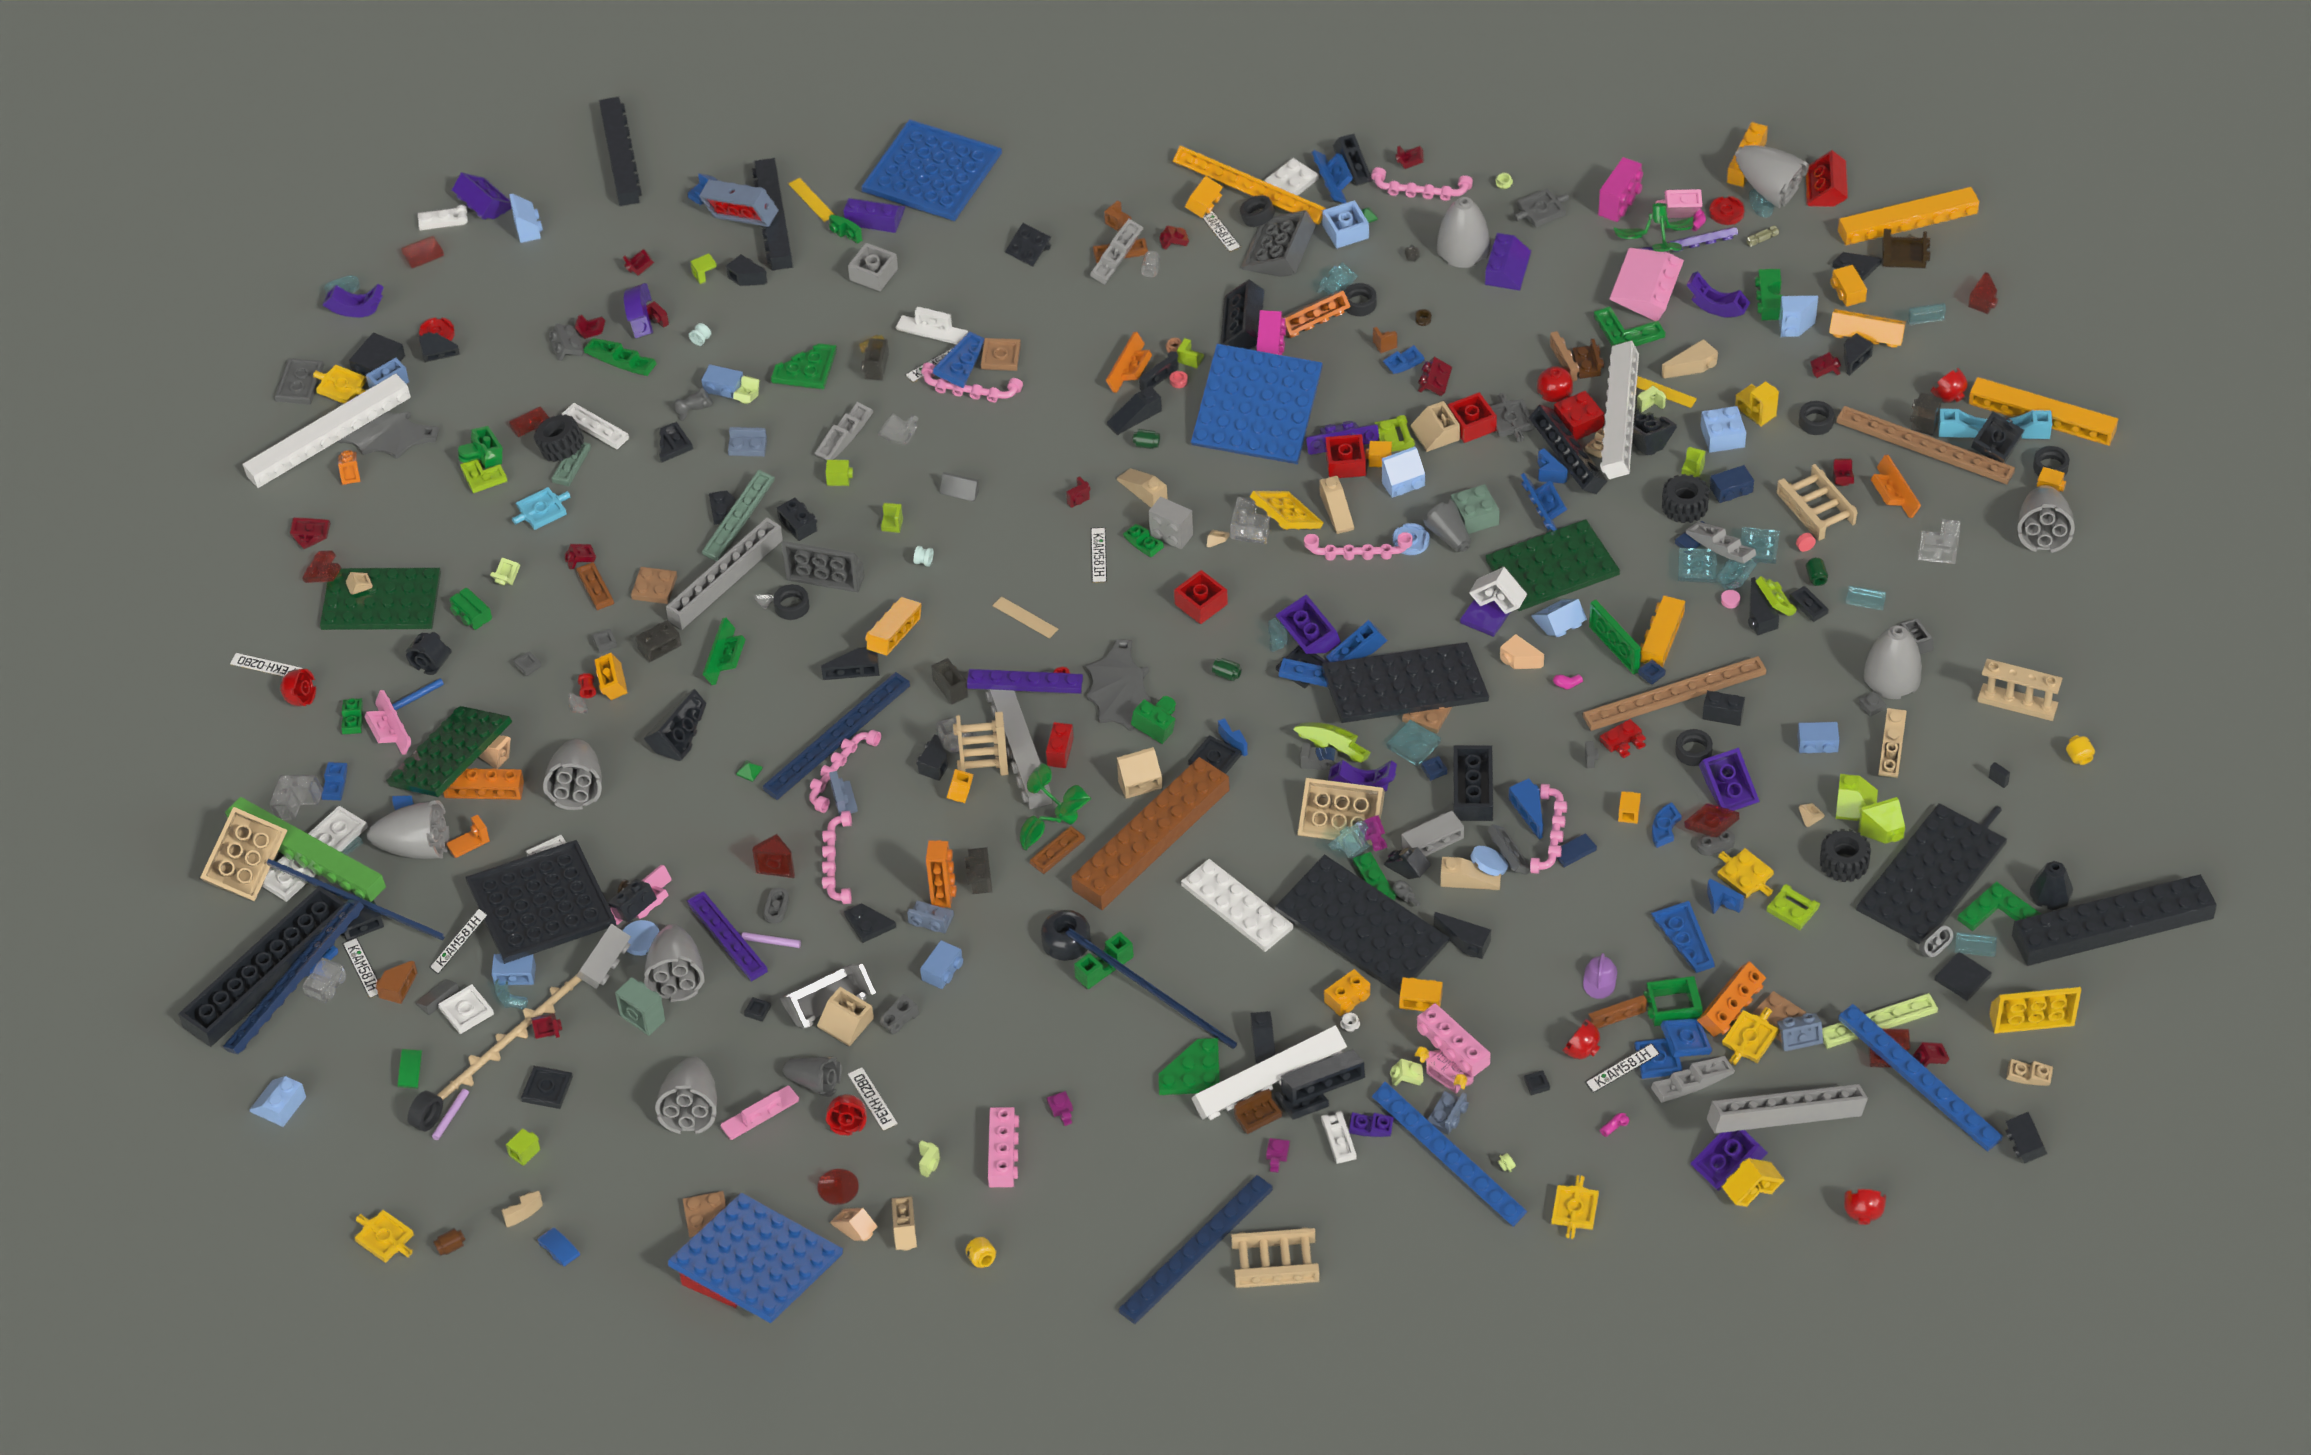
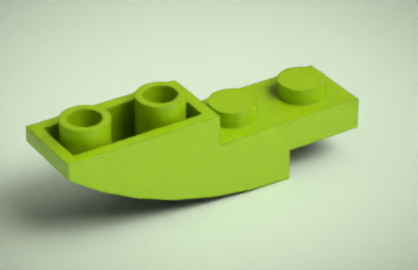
M1306 722L1294 728V731L1301 738L1309 739L1314 742L1316 747L1334 746V749L1349 755L1350 759L1355 762L1362 763L1371 754V752L1355 743L1358 738L1357 735L1340 727L1325 723Z

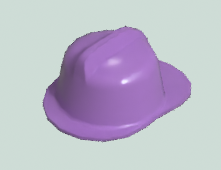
M1604 953L1591 959L1585 968L1584 990L1589 996L1596 999L1610 996L1616 985L1617 968L1611 959L1605 957Z

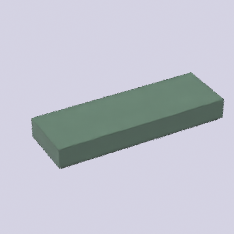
M584 442L581 445V449L575 455L561 461L552 477L553 483L570 486L591 449L590 443Z

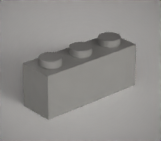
M1453 811L1443 813L1431 821H1426L1420 826L1402 834L1401 846L1403 849L1418 847L1426 857L1464 839V825Z
M611 924L576 976L597 989L599 984L604 985L609 978L607 972L610 968L614 970L620 961L617 958L621 952L625 954L631 945L628 943L631 936Z

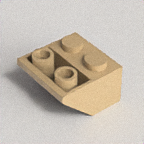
M1444 401L1428 406L1411 424V429L1426 452L1460 440V425Z
M1154 747L1125 754L1117 758L1118 782L1126 799L1162 788V775Z
M839 987L827 1001L817 1027L850 1047L874 1019L872 1006L844 988Z

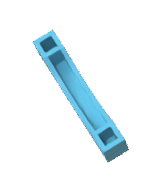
M1940 409L1938 435L1939 437L1975 438L1987 419L1971 416L1959 409ZM2032 410L2026 414L2010 418L2013 424L2025 430L2021 439H2050L2052 429L2051 411Z

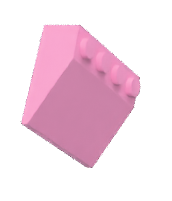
M1629 248L1609 299L1649 319L1659 321L1666 310L1684 260L1667 252Z

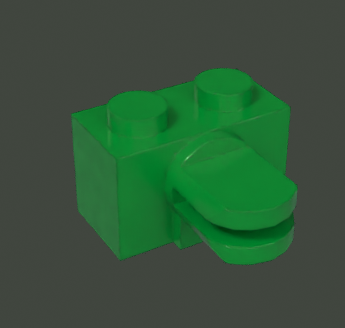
M489 426L472 429L471 443L458 447V459L463 463L480 460L485 468L501 465L503 447Z
M1163 696L1153 705L1144 699L1133 711L1131 725L1163 744L1174 730L1176 718L1171 715L1175 712V700L1169 696Z

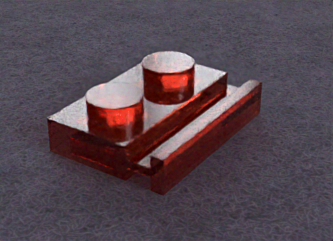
M434 236L401 248L402 254L411 268L444 256V252Z

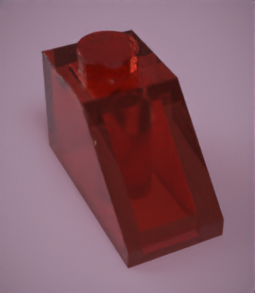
M1988 272L1983 274L1970 293L1968 307L1986 314L1992 308L1995 309L1998 303L1996 298L1997 289Z

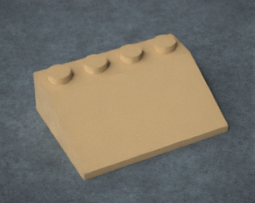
M1306 778L1298 836L1372 845L1371 839L1365 840L1359 822L1379 815L1381 819L1385 795L1384 789Z
M233 807L200 878L202 881L255 902L271 868L266 862L268 859L274 861L288 830Z

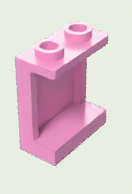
M1701 189L1666 190L1665 200H1657L1655 203H1665L1667 205L1668 218H1690L1702 207Z

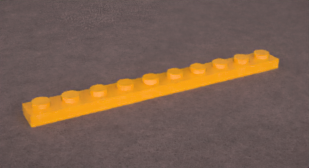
M1181 145L1173 159V162L1248 195H1265L1270 198L1274 206L1290 213L1306 210L1315 224L1320 225L1322 221V211L1326 210L1325 207Z

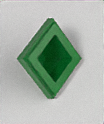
M1369 207L1361 210L1368 223L1378 220Z
M746 760L736 775L753 782L763 767Z

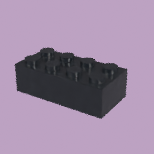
M1453 745L1454 814L1460 821H1493L1492 745Z

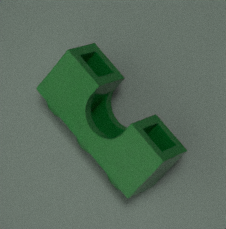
M1759 269L1758 277H1755V287H1758L1756 289V300H1759L1757 303V313H1761V320H1779L1781 296L1783 295L1775 294H1780L1781 292L1780 269Z
M1120 931L1105 941L1103 951L1124 965L1134 957L1133 943ZM1090 953L1074 963L1075 978L1087 989H1090L1117 970L1101 958H1094Z

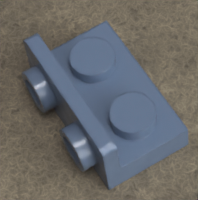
M730 427L729 456H765L767 445L765 428Z
M837 771L829 772L831 788L839 816L842 811L857 812L858 809L850 781L843 782L842 778H838Z
M916 901L913 909H909L907 912L908 922L916 927H924L934 932L946 933L954 916V911Z
M1806 1013L1803 1016L1787 1017L1777 1021V1026L1781 1031L1782 1049L1784 1051L1823 1043L1822 1022L1815 1013Z
M1444 1091L1428 1121L1440 1132L1449 1135L1453 1128H1457L1461 1113L1464 1114L1468 1108L1467 1094L1462 1093L1458 1097Z

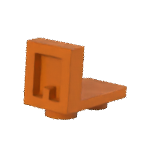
M351 450L341 452L338 455V466L342 485L360 482L357 453Z
M478 814L471 817L473 826L470 827V832L447 843L448 849L455 858L490 842L487 827Z

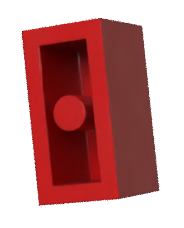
M1053 723L1046 750L1048 766L1067 767L1074 739L1073 724Z

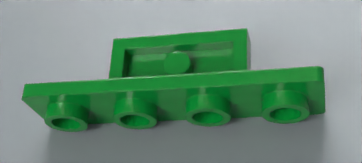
M726 617L722 618L703 671V676L711 685H716L720 671L736 668L746 641L742 635L733 637L735 627Z

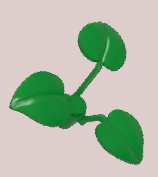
M1665 203L1652 204V213L1649 214L1645 230L1640 228L1618 229L1614 227L1615 234L1620 238H1641L1642 235L1647 234L1653 219L1654 223H1661L1663 243L1652 245V249L1658 252L1682 250L1681 244L1676 242L1666 243L1664 228H1671L1672 230L1693 228V216L1684 220L1669 222L1667 205Z
M1044 763L1039 764L1029 776L1027 789L1033 794L1042 790L1058 804L1055 809L1056 818L1046 816L1037 818L1033 815L1024 822L1020 831V842L1026 851L1042 836L1045 830L1043 820L1056 821L1058 823L1064 821L1071 825L1077 820V810L1091 800V797L1079 785H1073L1065 792L1062 803L1057 800L1044 787L1051 781L1052 777L1050 767Z

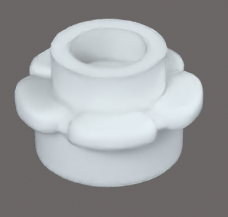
M1346 1013L1342 1017L1340 1026L1346 1031L1352 1032L1360 1027L1359 1018L1354 1013Z

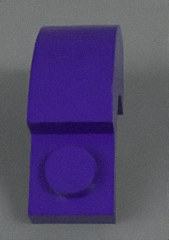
M1698 271L1692 273L1686 284L1694 294L1691 300L1698 307L1713 315L1725 318L1744 315L1750 304L1741 290L1732 293L1716 291Z
M647 283L628 288L624 292L626 317L631 323L636 339L653 334L646 306L647 302L652 301Z
M377 284L365 294H352L335 285L327 292L323 306L342 316L367 317L376 312L378 304L383 297L381 293L384 287Z
M1341 760L1330 767L1327 781L1380 787L1387 791L1388 783L1392 782L1396 776L1397 764L1391 760L1377 769L1361 770Z

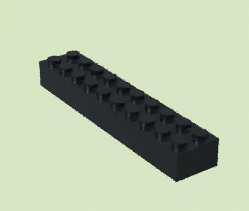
M2199 874L2014 921L2012 937L2026 966L2211 920L2214 919L2217 904L2202 875Z
M318 886L178 1013L183 1028L212 1047L266 997L345 903Z

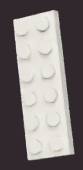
M338 806L308 834L342 852L368 828V825L364 820ZM285 855L278 861V863L308 876L314 877L316 875L311 869L302 867L297 861L289 860ZM271 867L262 887L287 902L308 882Z
M1210 859L1181 881L1182 887L1265 952L1293 930L1291 922Z

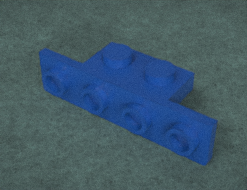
M1313 150L1314 162L1318 165L1319 173L1325 180L1324 184L1331 193L1330 197L1336 202L1347 203L1342 189L1353 177L1343 156L1337 153L1328 162L1326 155Z
M1524 473L1521 474L1524 480L1521 482L1527 492L1530 491L1529 498L1533 504L1537 503L1538 507L1536 510L1538 514L1545 518L1543 521L1544 525L1548 530H1557L1552 519L1568 509L1554 484L1550 480L1535 490L1529 478Z

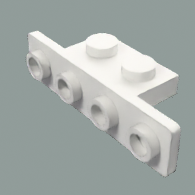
M921 307L916 308L915 318L902 315L896 326V329L899 331L953 344H958L968 334L967 330L952 327L951 314Z

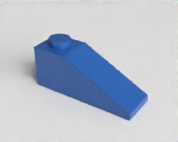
M1368 620L1329 653L1326 658L1329 662L1364 658L1374 653L1388 640Z
M1528 778L1509 787V801L1538 839H1541L1543 835L1540 790Z

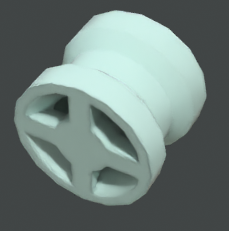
M698 323L695 326V330L689 333L690 340L698 346H702L705 343V339L711 336L710 329L702 323Z
M917 546L914 553V564L922 563L929 567L933 560V548L923 549L922 546Z

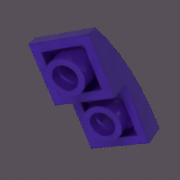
M1352 1112L1348 1131L1350 1134L1360 1136L1388 1137L1392 1133L1394 1117L1374 1113L1371 1117Z

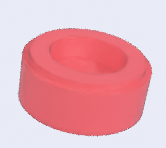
M1175 371L1170 375L1172 387L1183 388L1187 385L1188 376L1185 372Z
M1804 533L1798 537L1796 546L1800 551L1806 552L1813 548L1816 540L1811 533Z

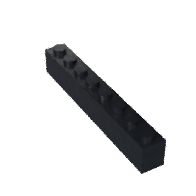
M619 97L601 99L599 103L619 207L640 203L639 196H642L640 185L637 186V184H640L638 173L634 174V172H637L636 161L632 162V160H635L634 151L630 150V148H633L631 138H627L630 136L629 126L625 127V125H628L626 114L623 115V113H626L624 103H620Z
M775 158L754 161L755 168H752L753 179L757 178V180H754L755 187L765 189L767 195L778 209L770 226H761L765 227V229H762L763 239H767V241H764L765 251H769L766 254L767 263L771 264L772 271L793 268Z

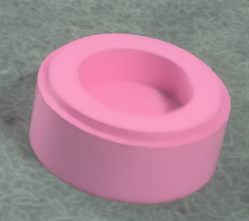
M1735 590L1724 591L1721 595L1722 605L1726 608L1737 607L1740 604V594Z

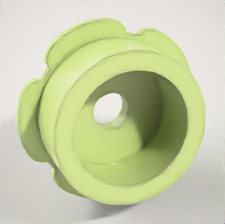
M1507 173L1499 174L1496 179V185L1501 189H1507L1513 184L1511 176Z
M1509 1154L1499 1155L1500 1160L1498 1163L1503 1171L1508 1170L1512 1172L1511 1169L1515 1168L1516 1165Z

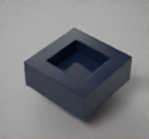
M1653 660L1638 669V675L1651 685L1665 676L1666 672L1664 668Z
M1439 756L1421 762V768L1430 781L1447 775V768Z

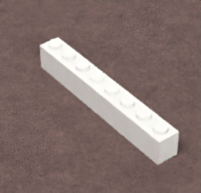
M1335 1025L1196 1094L1191 1099L1202 1120L1206 1118L1212 1120L1220 1116V1111L1224 1109L1227 1111L1233 1110L1239 1101L1246 1100L1259 1091L1266 1089L1271 1091L1274 1089L1272 1085L1278 1082L1282 1085V1075L1341 1054L1347 1046Z

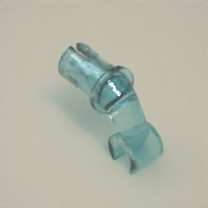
M499 979L495 981V993L505 1008L514 1007L524 1010L527 1007V997L511 995L508 992L507 980L502 986H500Z

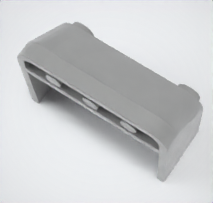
M849 964L780 997V1000L796 1026L805 1029L813 1025V1020L816 1017L822 1015L827 1001L839 987L844 988L862 1000L867 999L866 995L874 994L875 990L863 964Z

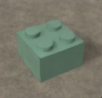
M1485 484L1451 494V500L1455 502L1468 534L1499 525V508Z
M631 977L615 992L620 1016L648 1036L665 1021L662 997L656 991L648 989L642 981H637Z

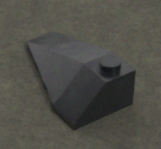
M1635 408L1632 443L1645 455H1653L1664 449L1676 430L1677 425L1666 417L1656 418L1653 413H1641L1638 408Z
M693 689L651 729L644 740L655 753L681 761L692 748L693 744L691 742L697 733L696 727L702 718L706 702Z

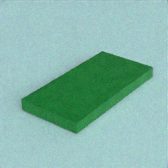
M1596 599L1590 603V629L1633 675L1638 673L1641 647Z

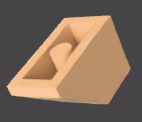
M1516 634L1500 647V659L1504 664L1511 666L1513 669H1534L1544 666V654Z
M499 735L479 757L493 768L498 769L509 758L511 738Z
M864 1208L843 1209L830 1222L832 1226L854 1241L868 1240L877 1228V1225Z

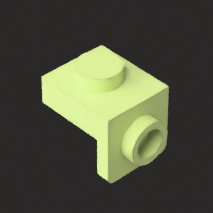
M743 376L741 378V387L734 392L733 399L739 400L741 403L752 402L758 397L760 380Z
M1654 386L1637 396V408L1641 413L1654 404L1661 409L1665 408L1666 396Z
M502 558L496 573L491 572L490 576L495 579L494 582L503 586L505 584L513 585L520 564Z
M1401 1059L1391 1068L1392 1085L1397 1086L1401 1081L1420 1086L1424 1082L1421 1064Z
M920 1141L919 1149L920 1154L923 1156L919 1162L920 1174L928 1177L938 1166L940 1160L939 1148L933 1143Z

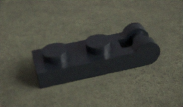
M1169 352L1165 360L1141 375L1139 378L1140 391L1149 386L1154 388L1179 369L1177 352Z

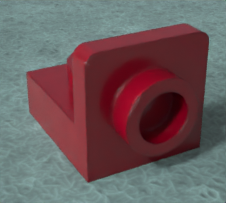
M655 301L646 305L649 320L653 319L655 323H659L663 328L669 325L667 312Z
M570 544L568 551L565 553V561L570 569H574L577 562H594L596 559L591 544Z
M1922 1042L1913 1054V1057L1925 1068L1929 1063L1946 1064L1949 1061L1948 1054L1942 1043Z

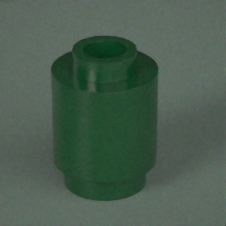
M1138 429L1137 432H1134L1133 443H1136V447L1149 449L1159 447L1160 433L1144 429Z
M1820 558L1810 559L1805 565L1810 582L1814 586L1826 584L1828 573L1824 561Z
M1217 658L1212 667V673L1230 681L1239 679L1242 672L1239 663L1224 658Z

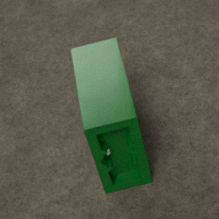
M1694 976L1647 982L1646 991H1643V995L1649 1005L1647 1007L1648 1018L1653 1020L1654 1027L1661 1026L1662 1021L1696 1019L1702 1014L1703 1007ZM1687 993L1690 1008L1658 1012L1654 997Z

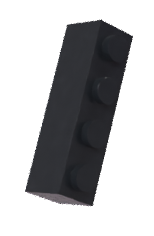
M1352 1049L1281 1076L1282 1092L1294 1105L1364 1079V1061Z

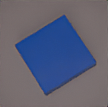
M1698 1018L1662 1021L1661 1028L1673 1057L1711 1054L1712 1048L1703 1026L1697 1021Z
M1666 1038L1635 1042L1636 1052L1652 1043L1660 1053V1055L1639 1066L1642 1079L1671 1076L1674 1072L1682 1071L1680 1058L1673 1057Z

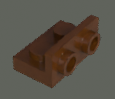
M1595 339L1590 340V346L1572 348L1574 361L1579 366V379L1601 376L1604 361L1603 358L1599 357L1600 347L1596 345Z

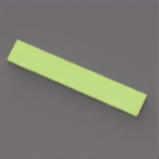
M1928 993L1865 1015L1882 1030H1886L1937 1013L1938 1007ZM1842 1022L1822 1028L1823 1043L1827 1049L1859 1038Z

